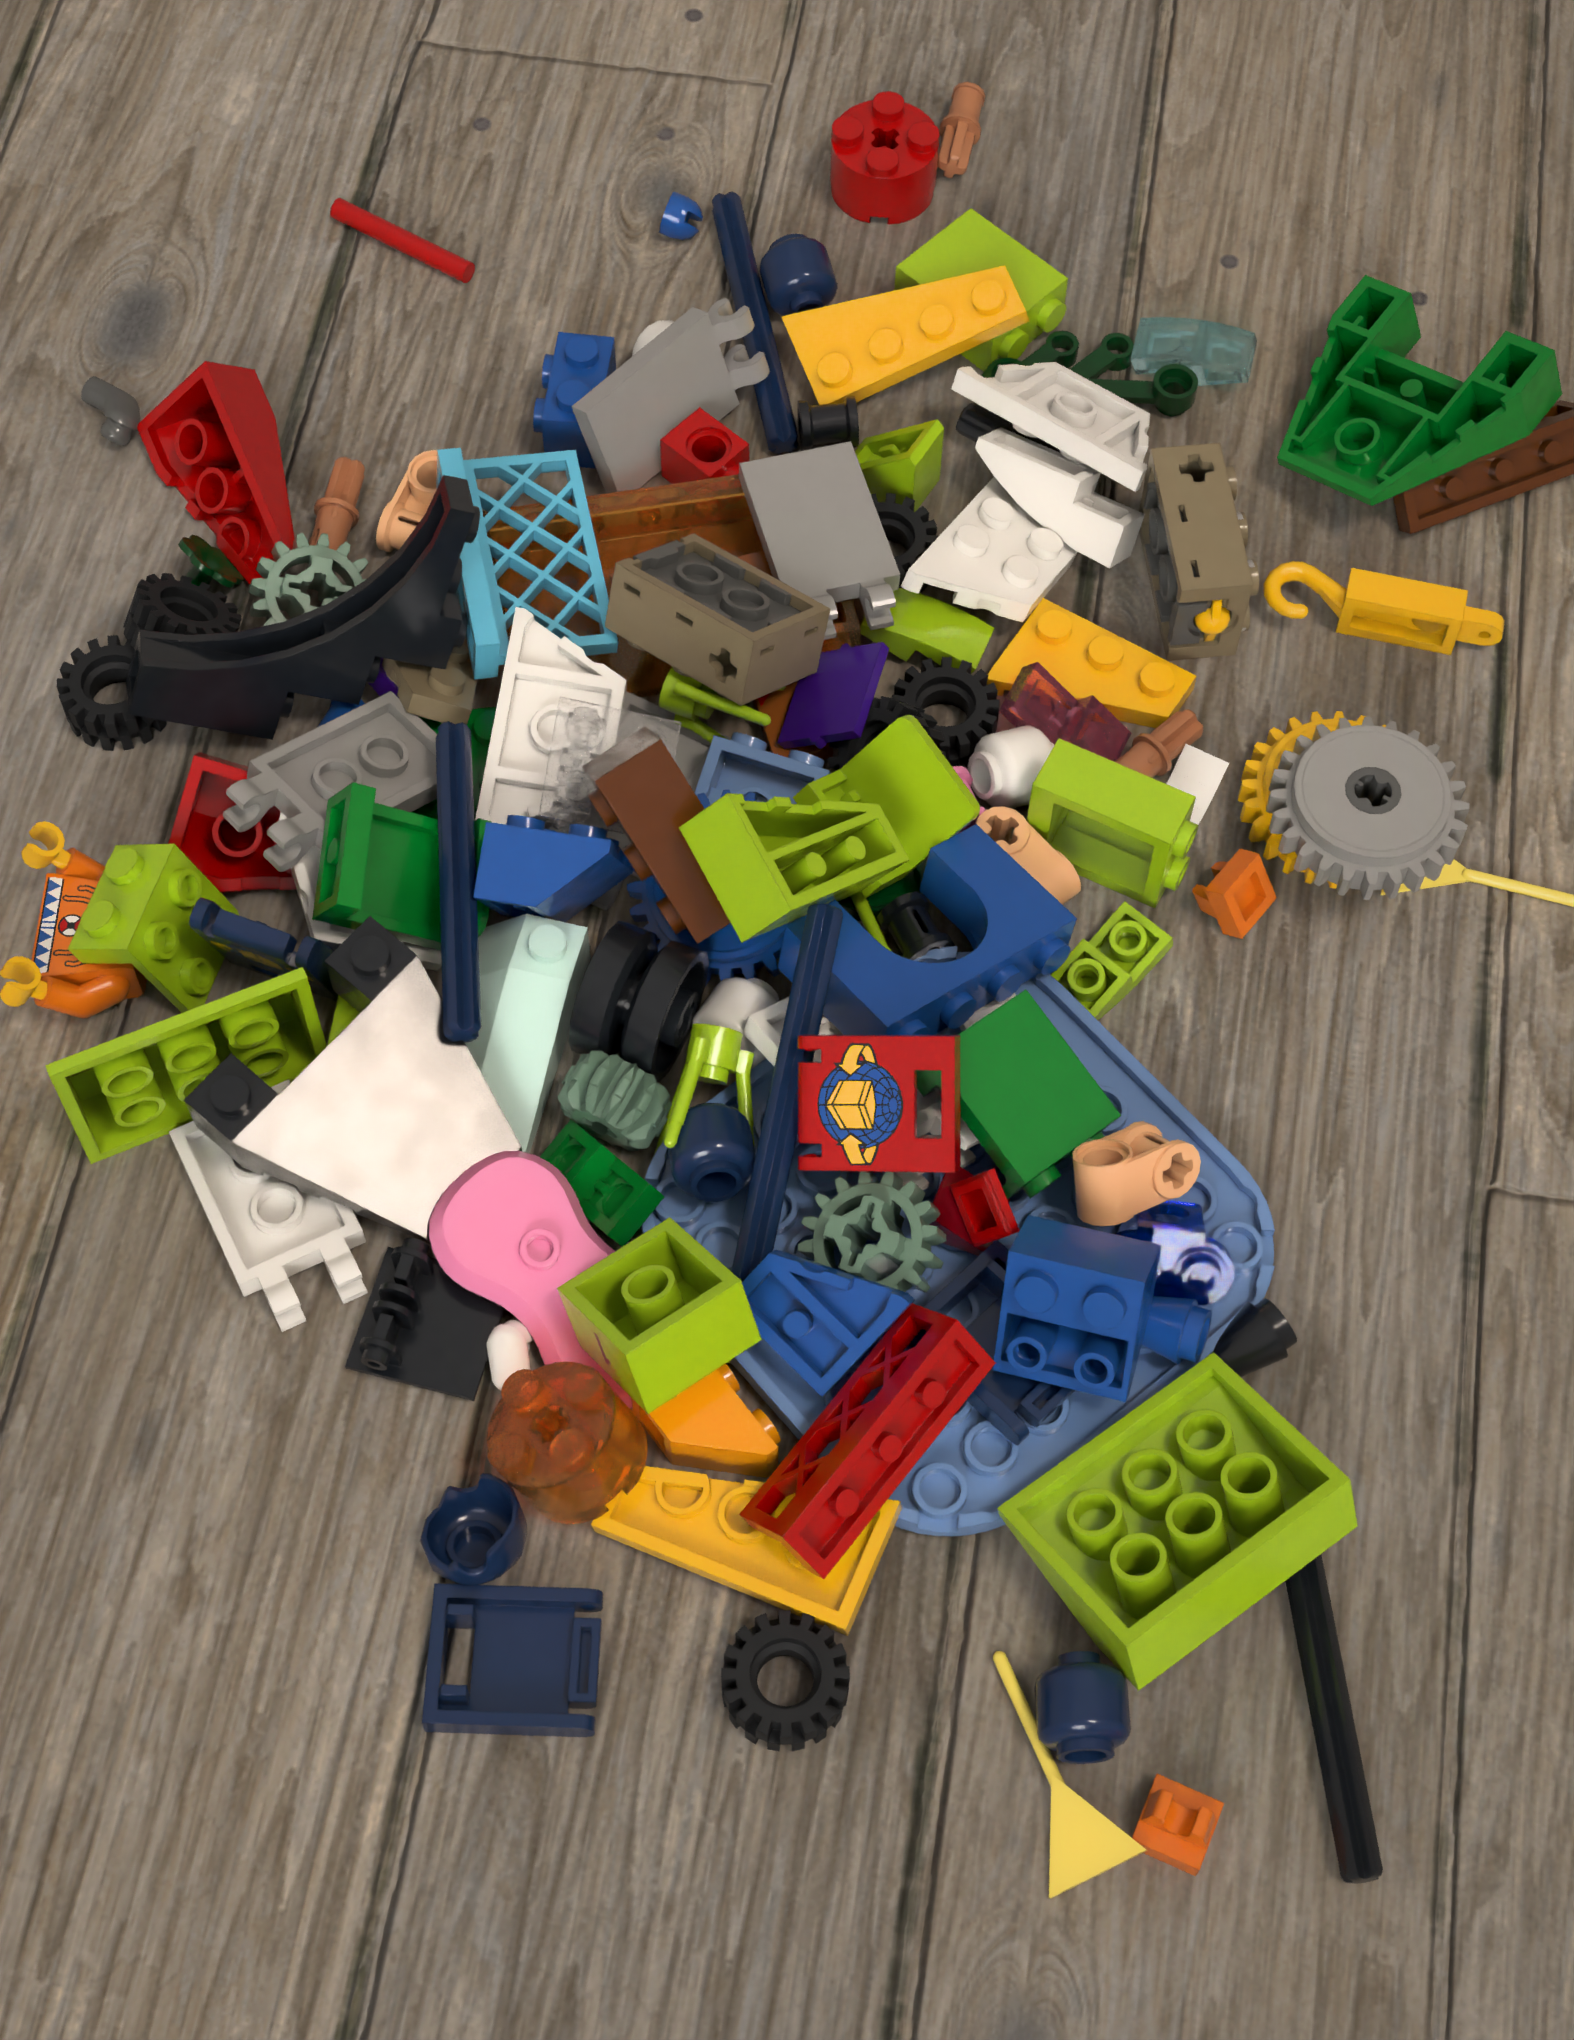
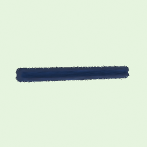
M732 191L726 195L718 193L712 199V213L735 310L737 312L744 305L749 307L755 325L749 334L742 337L743 344L749 359L759 351L763 352L770 369L769 375L764 380L753 385L768 449L776 455L783 452L791 453L798 447V432L741 198Z
M446 721L440 724L436 736L443 1033L452 1042L462 1040L468 1043L477 1039L479 1036L478 1031L482 1027L477 900L473 898L476 883L472 742L471 730L465 723L453 724L450 721Z
M814 903L808 907L731 1270L741 1282L774 1249L798 1134V1062H813L815 1051L798 1049V1035L819 1034L843 920L842 910L831 905Z

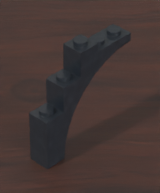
M443 475L426 514L401 548L368 579L324 606L281 623L240 632L185 635L139 630L126 677L128 714L273 740L280 717L288 718L290 716L295 693L359 705L366 682L374 683L377 679L381 658L446 669L453 647L460 648L463 645L468 625L467 613L461 612L457 596L462 573L460 555L464 543H472L474 541L480 521L479 507L473 506L468 481Z

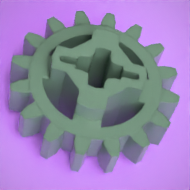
M298 533L293 541L292 550L281 541H278L274 544L271 551L275 562L261 557L256 567V571L263 578L252 579L248 592L262 599L252 604L250 615L251 617H266L267 621L263 626L287 621L280 610L286 611L292 619L319 608L310 605V596L306 594L308 589L318 591V600L322 602L321 606H324L365 581L366 579H362L361 574L369 562L366 558H362L352 563L347 558L351 544L346 541L337 550L329 548L328 534L321 533L316 545H309L305 535ZM307 563L306 570L297 576L286 574L284 578L280 577L289 568ZM332 570L337 572L347 585H342Z
M860 1171L858 1185L852 1186L841 1176L835 1179L838 1195L832 1200L820 1193L814 1197L822 1212L819 1218L813 1216L803 1217L801 1223L814 1233L813 1239L798 1244L799 1252L807 1258L814 1259L815 1261L813 1262L838 1270L834 1259L835 1246L839 1248L842 1254L839 1268L844 1272L904 1292L914 1286L916 1289L927 1293L931 1287L921 1275L925 1268H942L943 1261L931 1252V1246L945 1242L946 1234L937 1226L929 1225L941 1213L930 1201L922 1202L925 1192L913 1181L903 1186V1179L895 1172H885L879 1183L877 1176L871 1171ZM901 1208L905 1212L910 1224L911 1239L906 1238L901 1230L905 1219L900 1215ZM880 1238L877 1245L866 1244L864 1247L867 1240L877 1241Z

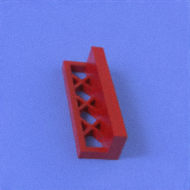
M912 1303L886 1332L739 1515L752 1528L779 1541L809 1572L825 1579L996 1362L957 1319ZM921 1329L927 1330L915 1347L904 1352L905 1348ZM883 1385L871 1401L861 1405L873 1389ZM840 1438L828 1455L818 1459V1456L829 1443ZM796 1493L777 1518L771 1516L785 1497Z

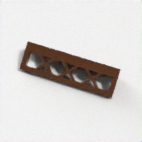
M1562 400L1557 401L1529 436L1393 496L1399 531L1413 534L1573 475L1574 403Z

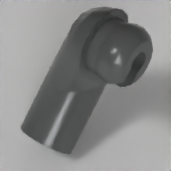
M96 376L89 378L83 386L81 397L85 403L104 412V415L107 417L101 426L102 436L121 446L127 445L131 440L133 430L138 431L140 409L137 401L127 392Z

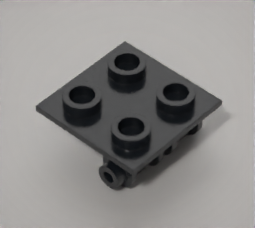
M405 1238L402 1246L387 1248L345 1367L346 1369L474 1401L488 1361L486 1343L494 1327L500 1324L505 1308L466 1290L454 1282L443 1271L437 1259L427 1256L429 1246L425 1242L415 1238Z

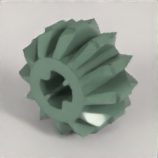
M591 1051L589 1054H582L576 1065H572L562 1081L564 1086L557 1097L564 1115L573 1119L582 1129L590 1132L594 1138H600L608 1142L612 1147L621 1146L628 1151H638L650 1146L654 1137L659 1136L668 1120L666 1115L672 1106L669 1100V1092L665 1086L656 1082L654 1075L645 1073L638 1068L636 1063L626 1062L617 1054L609 1056L603 1051Z

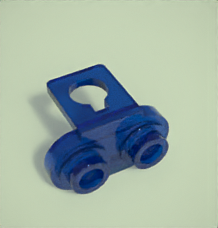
M1167 1200L1136 1214V1229H1128L1116 1233V1235L1161 1245L1153 1296L1197 1299L1198 1305H1207L1224 1297L1233 1284L1234 1266L1231 1255L1220 1242L1205 1237V1225L1200 1204ZM1156 1214L1175 1215L1182 1219H1178V1223L1163 1222V1217Z

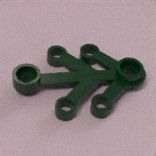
M1056 331L1047 337L1045 345L1023 361L1014 358H1000L993 361L981 375L984 378L995 377L999 365L1018 364L1031 366L1034 363L1057 362L1066 368L1073 366L1070 368L1071 371L1130 403L1155 404L1157 410L1167 416H1179L1190 409L1195 402L1198 387L1196 374L1190 368L1180 364H1169L1161 367L1155 373L1153 381L1096 379L1107 370L1122 371L1130 366L1134 343L1129 336L1122 333L1108 334L1103 338L1099 348L1074 365L1079 348L1077 337L1067 331ZM1056 348H1064V349H1066V350H1068V351H1066V352H1060V351H1057V350H1055V349H1056ZM1111 350H1119V351H1121V352H1123V353H1122V354H1115V353H1112V352H1110V351H1111Z

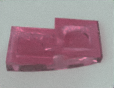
M1039 662L1022 667L998 711L1016 728L1030 725L1041 730L1054 745L1058 738L1111 761L1119 759L1131 735V732L1093 695L1076 700Z

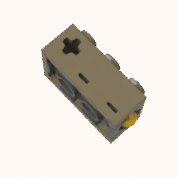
M1220 443L1151 448L1139 508V512L1144 513L1145 516L1139 534L1167 661L1236 655L1241 631H1248L1250 626V596H1256L1259 591L1257 563L1254 559L1247 560L1245 551L1248 542L1247 519L1244 512H1236L1234 504L1237 495L1236 472L1233 466L1225 465Z
M691 534L680 538V541L675 540L633 556V559L629 557L615 563L605 627L625 638L632 647L647 651L668 663L678 674L692 677L716 691L719 696L730 699L742 706L817 672L830 608L700 536Z

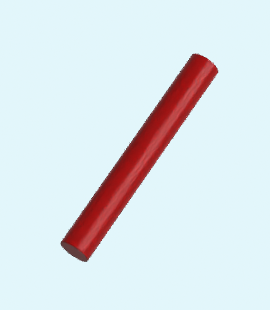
M337 198L333 202L330 209V216L333 219L463 283H468L473 277L475 271V264L342 198Z

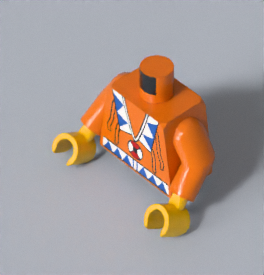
M46 821L36 823L29 831V834L33 839L44 843L48 851L42 850L35 844L27 843L21 851L22 859L26 865L35 869L45 868L53 864L56 866V873L46 874L32 959L30 960L23 956L12 957L0 971L1 977L17 981L5 983L0 991L2 1001L8 1006L19 1007L32 997L37 1006L85 1019L121 1003L124 999L140 997L146 990L147 978L132 964L81 963L68 950L105 866L74 847L67 851L64 850L65 839L63 833L53 823Z

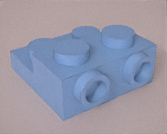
M733 732L731 740L714 735L695 794L698 797V794L705 793L710 804L721 797L723 790H730L733 794H743L744 798L748 792L755 793L757 802H767L774 796L790 797L791 804H797L792 798L808 783L831 772L823 768L825 763L823 759L806 752L790 750L788 757L765 751L767 747L766 742L747 734Z

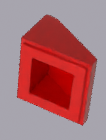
M995 1168L985 1170L950 1185L960 1214L975 1247L1020 1231Z

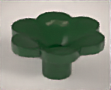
M190 535L189 538L183 537L178 544L180 549L189 557L193 564L186 574L187 577L192 578L191 584L200 586L201 582L209 585L214 578L222 585L232 588L235 584L240 585L244 580V577L220 549L210 546L204 539L196 535Z

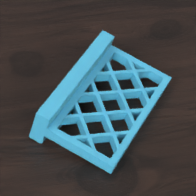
M461 448L437 450L436 487L438 488L443 475L466 479L473 506L479 507L480 521L476 537L472 543H464L460 555L462 573L457 589L461 612H466L468 617L466 640L474 680L498 677L499 665H505L509 645L507 629L513 624L516 607L525 608L531 612L536 622L562 639L564 636L582 648L586 656L617 653L619 643L617 634L605 627L609 597L576 450L463 460ZM565 471L568 481L567 485L557 496L533 482L541 473ZM498 477L512 487L497 501L478 489L476 479ZM522 493L546 507L533 522L510 509ZM570 498L572 499L573 506L567 503ZM482 509L488 512L485 517L483 516ZM556 514L578 527V532L568 543L563 542L544 530L545 526ZM499 519L522 533L509 549L487 536V532ZM533 540L556 554L555 558L543 571L520 557V554ZM581 545H582L583 553H581L580 551H578V549L580 548ZM492 557L495 558L496 560H498L497 563H496L494 566H493ZM567 561L588 574L589 580L578 592L554 578ZM508 568L513 569L532 581V584L519 598L497 585V580ZM543 589L567 603L554 620L529 605ZM591 594L593 595L594 602L588 599ZM502 606L508 609V611L504 615ZM579 610L599 623L601 634L578 636L565 628L564 625Z

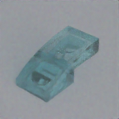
M1174 317L1140 318L1131 362L1136 374L1156 373L1161 367L1169 364L1184 365L1196 374L1198 386L1248 383L1257 338L1253 332L1217 322Z

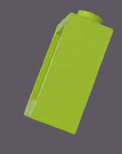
M1058 738L1032 784L1027 822L1055 850L1062 853L1071 862L1078 875L1152 908H1156L1166 888L1173 891L1178 889L1190 862V857L1186 855L1192 846L1199 827L1198 824L1190 821L1196 796Z

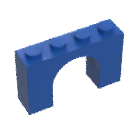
M975 824L947 841H943L930 848L919 890L964 933L970 941L973 951L962 958L941 963H926L904 958L882 946L836 900H833L826 905L841 909L843 920L823 1015L843 1035H935L947 1027L949 1029H956L968 1021L974 1012L994 1000L1002 1002L1008 999L1019 989L1021 984L1040 973L1049 975L1056 971L1070 954V947L1068 945L1077 918ZM807 915L792 922L785 928L778 969L791 982H793Z

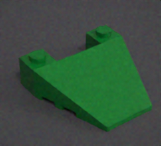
M1365 275L1331 317L1327 327L1328 340L1321 357L1315 358L1310 371L1312 377L1311 384L1305 399H1299L1277 460L1279 465L1370 506L1376 505L1529 436L1562 395L1555 350L1505 331L1466 381L1462 382L1405 358L1421 338L1412 294Z

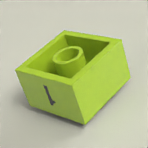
M670 1217L557 1288L580 1347L647 1414L762 1340L741 1280Z

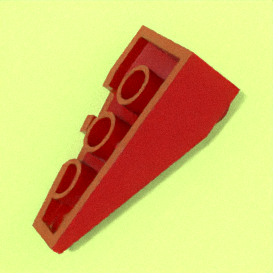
M204 361L138 423L137 429L156 474L166 486L176 487L188 502L185 507L195 520H202L216 535V545L250 584L252 579L263 578L256 571L261 557L275 562L271 552L274 544L281 541L292 550L295 539L276 418L255 369Z
M202 752L194 754L168 844H175L220 892L265 889L297 890L291 868L279 872L263 856L266 849L277 844L267 835L268 828L278 822L281 811L275 805L265 813L255 826L244 832H238L223 817V811L236 805L226 795L227 789L237 781L247 779L248 766Z

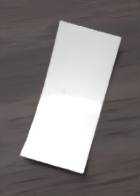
M1185 744L1166 784L1196 796L1190 821L1199 825L1229 763Z

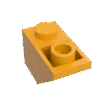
M726 1363L649 1414L631 1398L633 1414L672 1465L768 1478L778 1467L777 1444L781 1442L780 1436L771 1420L761 1409L756 1408L750 1412L736 1394L740 1391V1385Z

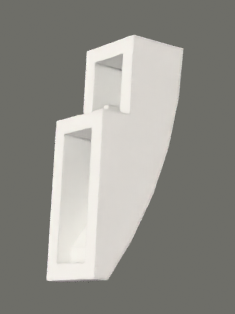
M1002 427L978 437L975 449L993 476L1017 504L1041 526L1057 533L1064 543L1077 552L1108 568L1131 556L1145 514L1095 493L1094 491L1101 474L1099 471L1086 464L1071 462L1064 458L1061 453Z

